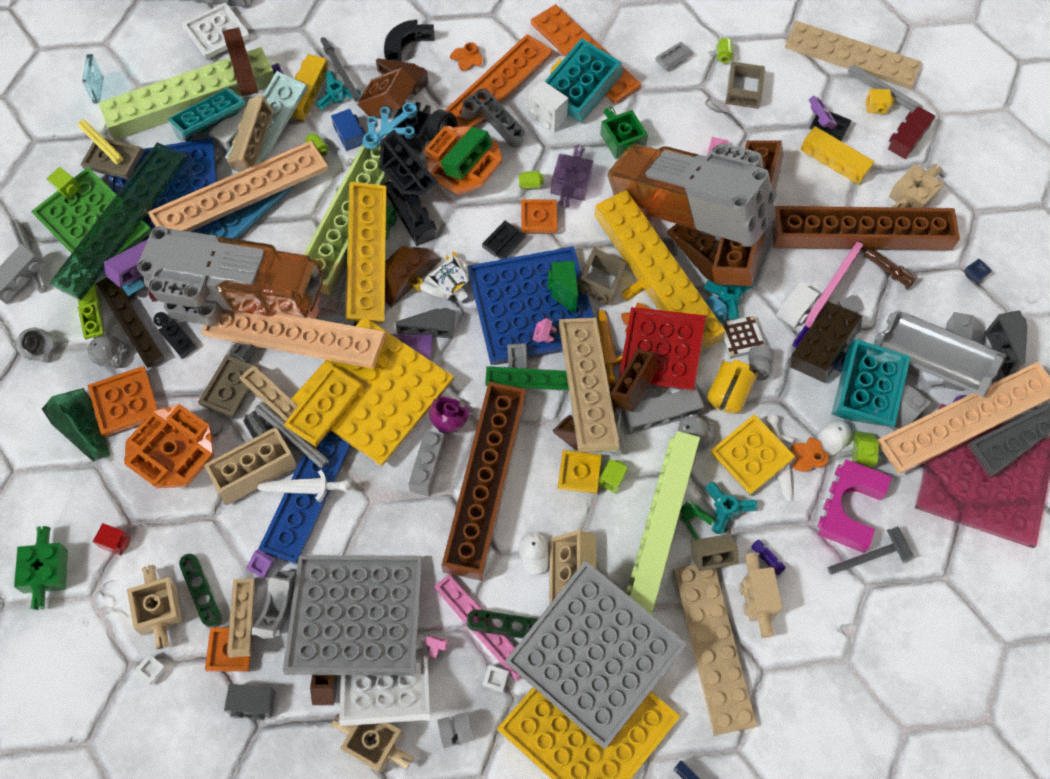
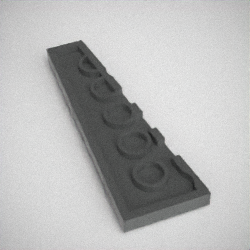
M1050 404L967 445L990 478L1050 434Z

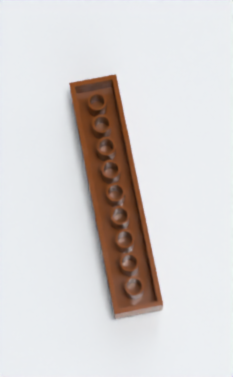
M747 140L745 149L761 154L763 167L769 173L771 188L776 190L784 157L782 140ZM765 231L759 240L750 247H745L733 240L720 238L712 268L715 284L753 285Z
M775 206L776 216L771 222L774 248L852 249L856 242H860L863 244L862 249L872 247L873 249L953 250L960 239L955 208Z
M488 382L441 565L443 573L483 581L526 402V389Z

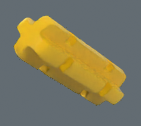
M638 280L629 286V289L622 291L621 296L628 301L633 298V295L636 296L644 290L643 285Z

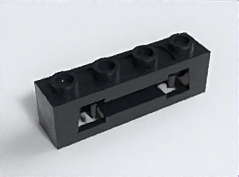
M391 181L384 183L386 195L415 245L419 246L435 239L436 225L433 220H429L428 211L425 207L422 208L419 196L406 195L408 204L417 218L414 221V227L412 217L403 203L406 201L405 195H402Z

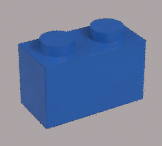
M350 108L331 115L333 127L345 150L348 151L362 146V140L366 133L364 128L359 126L360 123L357 115H353Z

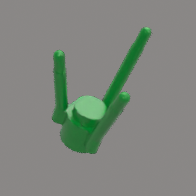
M688 500L680 509V512L683 514L680 518L686 523L695 540L699 539L689 519L694 521L699 516L709 525H712V522L714 523L715 521L714 517L702 510L692 500Z

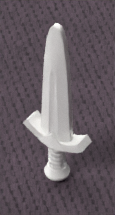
M775 415L768 417L767 421L770 424L772 433L785 446L786 443L791 445L794 439L781 436L779 433V418ZM788 464L777 473V477L785 500L790 502L792 487Z
M320 470L318 474L321 478L265 482L259 484L257 488L261 491L275 493L318 494L315 498L320 503L324 499L327 490L340 489L347 492L350 489V483L348 480L327 482L324 473Z

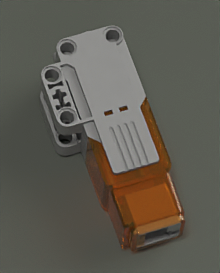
M634 143L625 150L608 171V179L613 194L616 195L627 190L637 206L644 208L648 215L733 240L745 247L753 246L776 216L774 205L776 190L771 188L769 173L763 167L761 154L756 151L728 144H718L713 147L707 156L667 146L655 149Z
M157 226L151 231L137 265L138 271L144 277L145 286L148 287L157 300L164 302V309L172 319L209 326L216 325L219 322L224 309L268 317L280 313L306 318L308 313L312 312L324 280V274L317 261L311 259L309 255L277 251L271 244L168 229L164 226Z

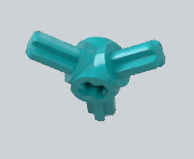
M327 71L325 73L328 83L326 86L327 90L325 95L316 102L320 110H324L332 102L340 103L345 98L353 99L346 85H343L342 82L336 79L334 72ZM356 89L361 97V90Z
M708 280L704 290L718 295L719 299L727 307L728 318L736 320L740 317L738 309L740 299L745 292L754 287V283L752 286H722Z
M710 482L705 487V490L715 501L714 506L717 508L715 511L717 516L711 528L715 534H722L728 520H732L733 516L739 515V512L757 510V502L754 499L738 500L737 497L724 494L715 482Z

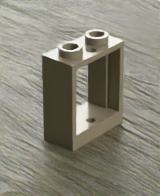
M731 62L725 104L758 109L762 98L765 66ZM734 76L758 79L757 92L733 88Z
M594 247L577 282V290L608 305L615 294L627 263ZM591 265L615 276L610 289L586 278Z

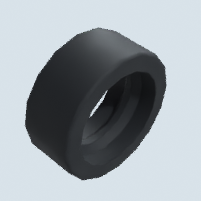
M445 110L433 112L426 128L427 136L431 141L440 132V126L443 121L445 122L444 126L457 127V119L453 113Z

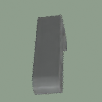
M479 89L463 101L461 116L465 120H473L481 114L510 146L517 148L522 145L525 130L488 90Z

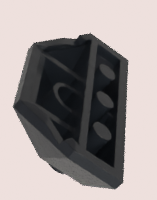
M395 129L380 141V169L402 195H426L439 184Z

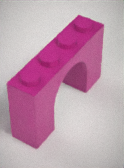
M845 459L842 465L838 464L834 475L837 478L830 485L829 492L831 496L824 503L823 510L826 511L824 516L819 518L817 527L820 528L818 535L865 553L870 547L875 529L856 522L845 514L841 505L842 495L848 492H859L881 501L887 494L892 477Z

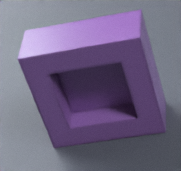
M257 549L246 568L263 579L267 576L275 559Z

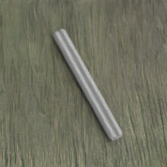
M851 65L848 74L874 89H890L891 97L894 98V101L907 109L914 111L917 106L923 107L920 103L859 67Z
M18 219L10 221V226L18 246L23 244L32 251ZM39 270L32 277V280L38 292L42 293L48 287Z
M260 402L255 407V410L273 427H276L282 435L316 465L324 468L328 464L327 458L315 447L285 428V421L267 405Z

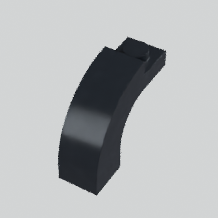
M409 20L395 26L385 38V59L402 62V52L408 44L416 41H435L434 24L418 25V20Z

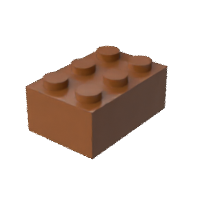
M403 68L371 79L357 105L369 117L381 116L380 109L382 107H389L391 112L401 109L406 103L407 97L413 92V86L416 81Z

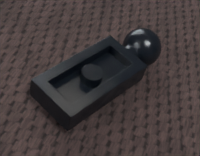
M158 312L154 315V323L161 327L158 329L159 333L181 359L197 349L195 343L174 319L169 322V317L164 312Z

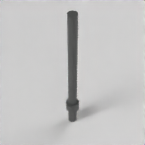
M322 37L320 42L323 45L325 54L330 57L355 102H359L361 97L334 53L335 49L325 37Z

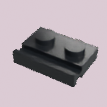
M829 111L837 123L835 128L830 129L823 127L818 121L819 116H815L809 129L812 130L816 126L839 141H842L852 121Z
M505 220L482 243V248L502 260L524 240L525 234L519 232V229Z

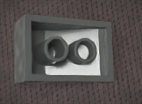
M1020 310L999 314L985 331L991 348L1007 355L1001 367L1005 377L1018 372L1026 362L1028 326Z

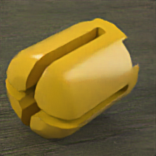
M724 359L708 392V401L719 410L733 379L737 381L723 412L728 414L739 413L743 409L756 382L758 373L755 375L749 370L750 365L736 359H734L733 363L725 362Z

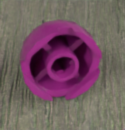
M439 397L438 400L434 399L429 413L430 421L441 433L457 432L467 422L470 413L468 408L460 406V401L456 399Z

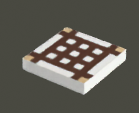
M754 316L721 323L725 329L722 340L729 359L749 354L751 347L765 346Z

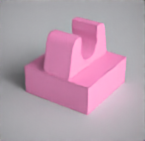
M545 318L537 323L532 340L538 343L541 341L552 342L554 338L549 333L553 334L556 332V328L552 326L553 321Z
M432 635L426 636L424 645L430 646L428 657L437 659L440 650L445 651L448 649L450 640Z

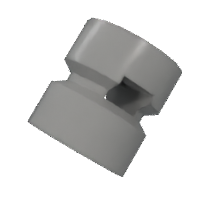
M754 346L749 349V370L755 375L758 373L756 380H768L772 377L774 351L767 346Z
M467 712L455 715L454 719L450 717L437 719L443 748L455 746L457 741L461 743L473 741Z

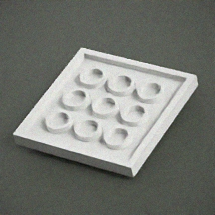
M426 645L417 646L415 676L341 675L340 726L430 720L428 647Z

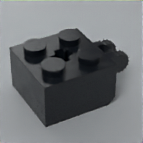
M416 102V116L412 119L407 118L395 128L413 127L415 132L413 138L408 139L404 135H400V137L410 148L422 151L428 140L426 128L432 114H430L431 106L426 105L423 111H421V103ZM403 108L397 110L393 119L403 113Z

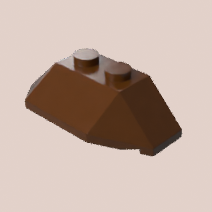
M401 246L385 261V303L393 307L413 288L412 283L416 285L418 283L417 278L420 277L422 279L441 261V258L428 248Z

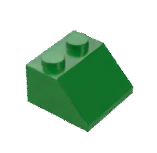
M574 261L552 262L551 270H548V291L551 290L553 299L571 312H576L578 290Z

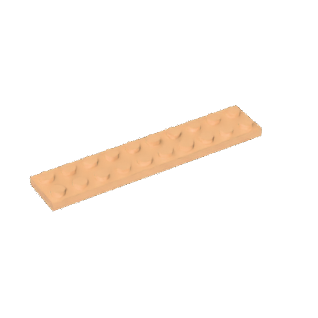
M309 141L153 209L148 214L155 227L164 226L168 229L191 232L328 170V165L312 141Z
M238 306L233 310L224 309L216 325H204L201 331L204 337L240 344H252L256 347L372 369L376 365L386 338L384 331L245 306Z
M1036 362L993 383L984 397L972 393L878 439L879 446L900 475L1049 401L1050 376L1040 363Z

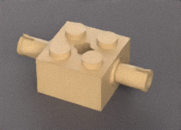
M914 164L894 185L889 197L897 203L892 207L926 208L938 196L944 185L943 182L936 178L942 172L941 166L935 170L938 164H933L928 171H925L917 164Z
M749 553L744 556L748 572L739 584L740 593L745 598L743 605L744 613L749 617V622H759L761 638L773 637L775 634L771 619H774L783 609L774 567L760 569L758 553Z
M148 565V569L146 566L142 568L145 584L127 589L134 630L140 635L154 632L156 649H163V645L166 648L170 646L166 628L183 623L176 584L170 577L157 580L155 565Z
M339 714L335 717L337 721H339ZM333 720L331 727L347 735L340 749L345 754L380 774L390 760L407 770L410 765L403 759L410 763L414 759L413 756L397 748L403 732L390 723L340 726V723ZM375 737L376 744H371L370 746L368 739H374Z

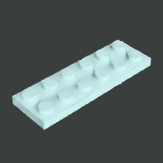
M278 71L263 93V96L274 112L256 165L265 161L308 89L306 84ZM233 145L225 157L226 160L228 158L229 153H231Z

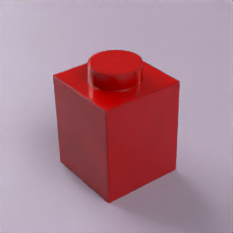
M102 523L92 542L101 549L121 556L123 550H126L129 545L130 536L123 530Z

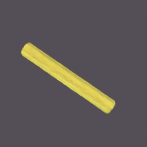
M81 119L78 122L80 129L115 164H120L123 161V157L85 119Z

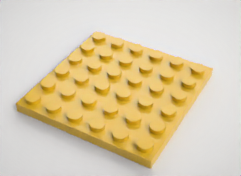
M364 317L358 322L356 327L379 330L386 333V338L374 369L325 360L291 400L299 406L331 365L361 382L364 387L330 431L383 467L430 410L433 400H438L454 381V376Z
M532 687L499 725L497 731L550 779H631L681 716L650 691L607 748L604 749L539 691Z

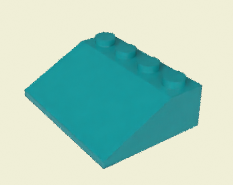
M581 38L545 82L568 97L567 114L582 123L623 74L622 63Z
M226 88L167 119L176 137L180 141H187L193 135L207 131L208 127L218 125L224 119L237 115L238 112L243 110L246 102L230 88Z
M855 339L847 348L831 415L849 421L895 427L911 356Z

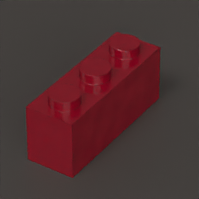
M919 106L914 111H910L905 118L907 121H902L897 128V134L894 132L890 137L888 150L906 159L930 128L935 115Z

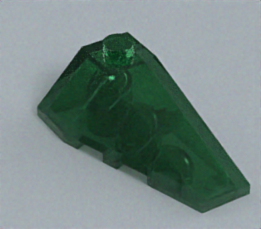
M84 388L54 395L43 406L42 411L50 423L93 462L110 456L106 439L101 435L92 400Z

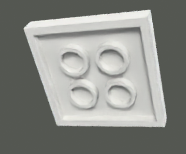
M226 2L182 23L183 28L206 59L227 50L222 32L224 30L239 27L243 41L250 39V34Z

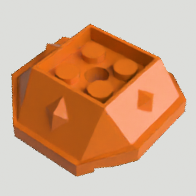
M444 126L424 149L427 169L440 185L456 194L469 193L476 188L482 187L502 163L498 142L491 139L493 145L468 174L460 180L446 175L440 161L466 134L470 127L459 126L452 128V126Z
M180 404L155 410L126 440L124 464L156 489L188 487L204 469V464L210 462L214 457L211 427ZM175 448L172 452L167 453L169 449Z

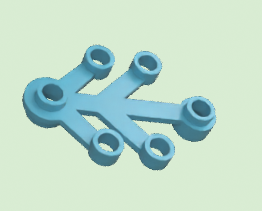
M412 102L405 103L403 105V113L390 123H388L391 116L390 108L382 107L380 109L381 130L375 133V128L378 126V120L374 116L367 119L368 133L363 137V146L367 149H376L383 137L394 129L399 135H404L408 139L415 136L413 127H395L407 118L412 119L416 116V105Z

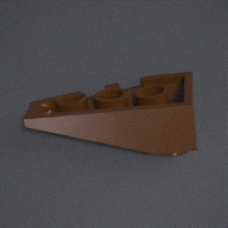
M679 221L667 231L668 235L706 279L714 282L712 268L720 241L715 240V236H706L700 233L699 230H696V228Z

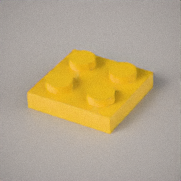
M562 450L557 489L597 494L601 455Z

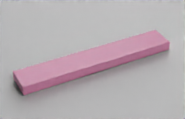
M855 243L809 313L805 326L811 327L826 303L830 300L858 257L863 246L862 243Z
M450 573L434 586L438 594L465 624L470 611L474 609L482 610ZM474 616V623L478 624V617ZM489 618L485 619L484 626H487V621ZM491 621L492 626L495 627V628H498V627ZM471 630L505 670L509 671L515 681L519 680L521 676L505 663V660L516 648L509 639L502 635Z

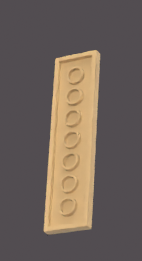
M795 21L785 44L786 49L849 69L851 65H855L877 79L910 90L913 87L922 62L799 21Z
M559 319V330L578 452L618 450L619 441L597 319Z
M696 565L674 568L673 573L713 736L756 728L757 725L716 568L698 571Z

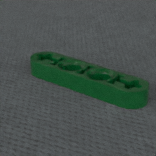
M185 554L181 557L179 566L200 619L206 627L216 628L222 621V615L203 568L195 555ZM188 560L193 562L192 567L195 572L191 573V570L186 566ZM201 577L202 583L197 587H193L191 584L193 578ZM202 595H209V602L205 605H200L199 598ZM208 609H210L211 613L215 616L214 622L212 623L208 620L209 615L206 611Z
M474 609L468 613L466 625L470 630L523 639L527 634V624L530 625L528 628L530 630L538 619ZM474 616L478 617V624L474 623ZM489 618L487 621V626H484L485 619ZM499 619L502 622V627H493L491 621ZM514 622L520 623L523 626V630L515 631L512 628V624Z

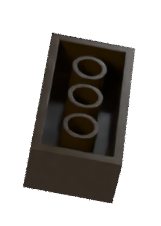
M828 301L791 355V368L825 383L861 329L862 315Z

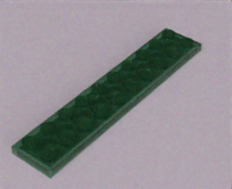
M157 142L49 284L82 301L105 270L104 262L118 253L188 160L187 156Z

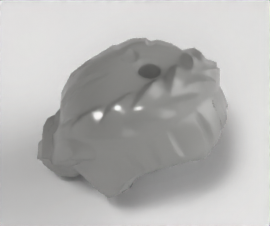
M37 327L28 328L21 332L16 342V348L23 358L41 362H50L53 351L58 346V340Z
M104 334L94 337L87 348L88 356L93 363L99 366L119 367L124 361L129 345L115 336Z
M689 414L680 420L677 431L700 437L698 447L710 446L715 443L716 436L713 431L715 424L712 420L704 419L694 414Z

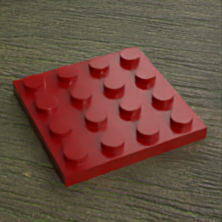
M631 307L619 378L636 350L640 349L654 353L659 365V369L649 384L650 386L695 391L707 316Z

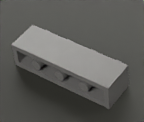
M695 387V391L680 390L675 393H664L657 398L648 397L638 403L634 412L622 409L621 415L625 421L628 434H633L678 422L689 414L700 416L704 406Z

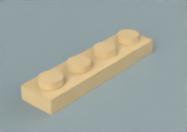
M254 365L239 377L246 387L285 422L298 407Z
M254 578L233 579L227 651L229 658L251 656L256 583Z

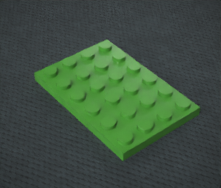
M87 167L74 177L81 188L73 196L67 199L56 191L31 212L96 279L105 271V261L136 246L150 235L152 230Z

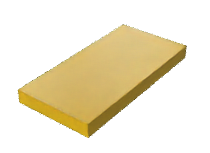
M331 365L284 423L285 428L317 447L362 390L363 384Z

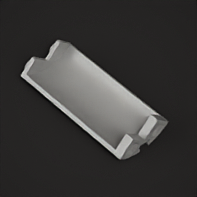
M901 310L890 313L886 322L888 323L887 329L878 333L874 341L877 346L911 356L909 365L982 397L988 392L1007 357L1002 352Z

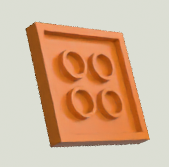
M145 366L87 385L103 437L140 425L153 411L159 410Z

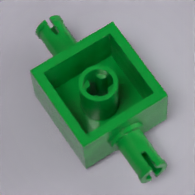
M612 106L607 107L604 110V115L607 119L601 121L600 135L614 158H621L627 153L643 157L639 150L646 148L648 134L634 111L630 110L617 115Z
M41 526L36 528V544L17 547L14 587L23 594L32 593L30 606L32 610H39V607L41 610L45 609L46 591L66 590L68 549L61 543L49 544L51 528L48 526H42V529Z

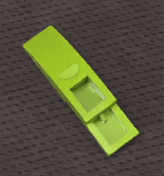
M88 275L73 279L84 339L87 340L104 335L102 304L94 277Z

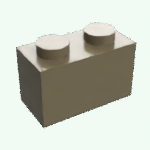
M731 534L691 541L692 559L698 571L739 564L738 546Z

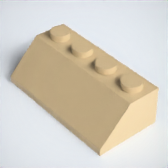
M263 95L249 99L248 104L244 107V115L242 121L239 122L238 133L233 139V148L227 158L229 166L234 171H243L257 163L274 112Z
M275 427L204 464V467L225 505H228L258 489L257 486L259 484L271 482L297 468V464L278 429Z
M577 530L550 538L549 605L584 561H587L597 569L596 535Z

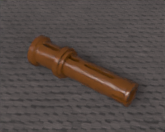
M872 247L864 254V257L892 275V280L899 281L907 290L917 279L916 275H912L904 270L905 267H898ZM876 257L879 258V259H880L881 261H883L884 263H886L888 266H886V265H884L883 263H881L879 260L876 259Z

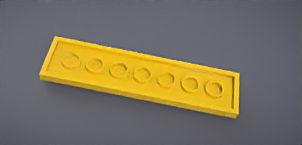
M350 182L346 321L354 320L359 322L366 317L373 323H384L386 186L359 182Z

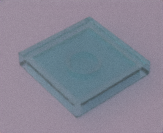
M87 54L82 82L92 102L98 104L101 99L104 76L94 55Z

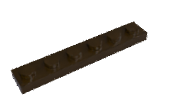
M108 277L95 283L146 367L150 368L163 361V355L122 289Z

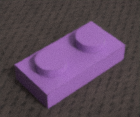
M813 95L809 99L812 105L810 108L819 116V123L823 127L835 128L837 123L824 102Z

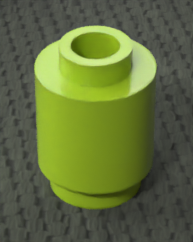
M722 38L717 43V60L721 63H728L733 60V43L729 38Z
M315 133L309 134L305 138V143L312 141L322 158L326 157L329 152V146L319 135Z
M539 170L524 171L522 174H519L520 188L535 189L541 188V184H544L543 174H540Z

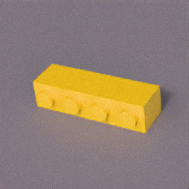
M307 54L305 60L302 61L301 68L295 75V80L306 84L308 89L293 112L292 118L305 121L325 79V73L329 71L326 58Z
M816 126L806 136L800 149L805 154L810 155L858 185L868 175L875 162Z

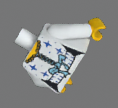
M455 251L452 252V257L446 255L447 261L424 279L425 282L418 277L417 282L419 284L415 285L412 283L415 291H423L440 299L444 298L447 300L454 294L461 303L469 296L462 288L468 283L467 264L457 257Z

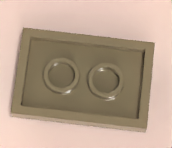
M104 138L123 157V161L120 164H115L93 142L80 164L83 169L89 167L92 171L124 179L130 178L144 152L142 147Z
M226 355L200 397L198 404L234 419L250 392V389L240 381L239 377L253 365Z

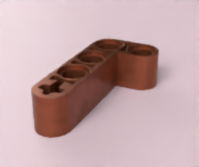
M240 28L222 31L241 97L259 93Z

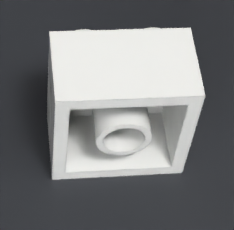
M541 80L528 92V115L540 122L545 128L555 132L567 120L568 97Z

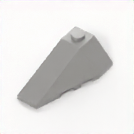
M957 312L952 314L947 321L946 330L982 345L985 344V327L973 315ZM944 380V388L964 391V388Z
M904 384L895 427L889 428L896 431L913 423L931 402L917 390Z

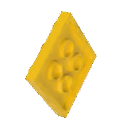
M755 414L710 450L712 456L749 496L795 459V456Z

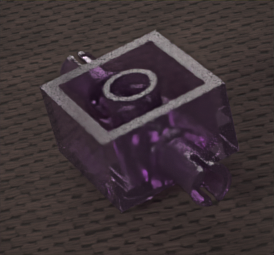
M575 145L572 156L559 153L551 180L550 194L561 196L558 203L561 207H563L565 202V208H568L571 198L585 201L593 170V160L583 158L585 147L582 145L580 150H578L579 145Z

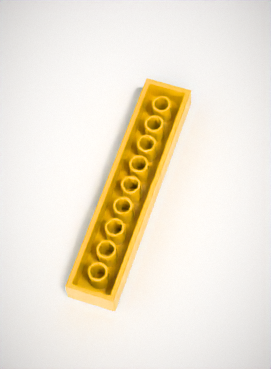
M627 190L596 204L594 217L637 280L643 285L644 290L657 309L706 315L707 319L701 351L722 341L725 329Z

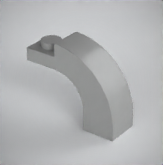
M275 569L270 575L265 606L261 616L252 627V635L264 639H273L274 636L280 635L291 605L296 572Z

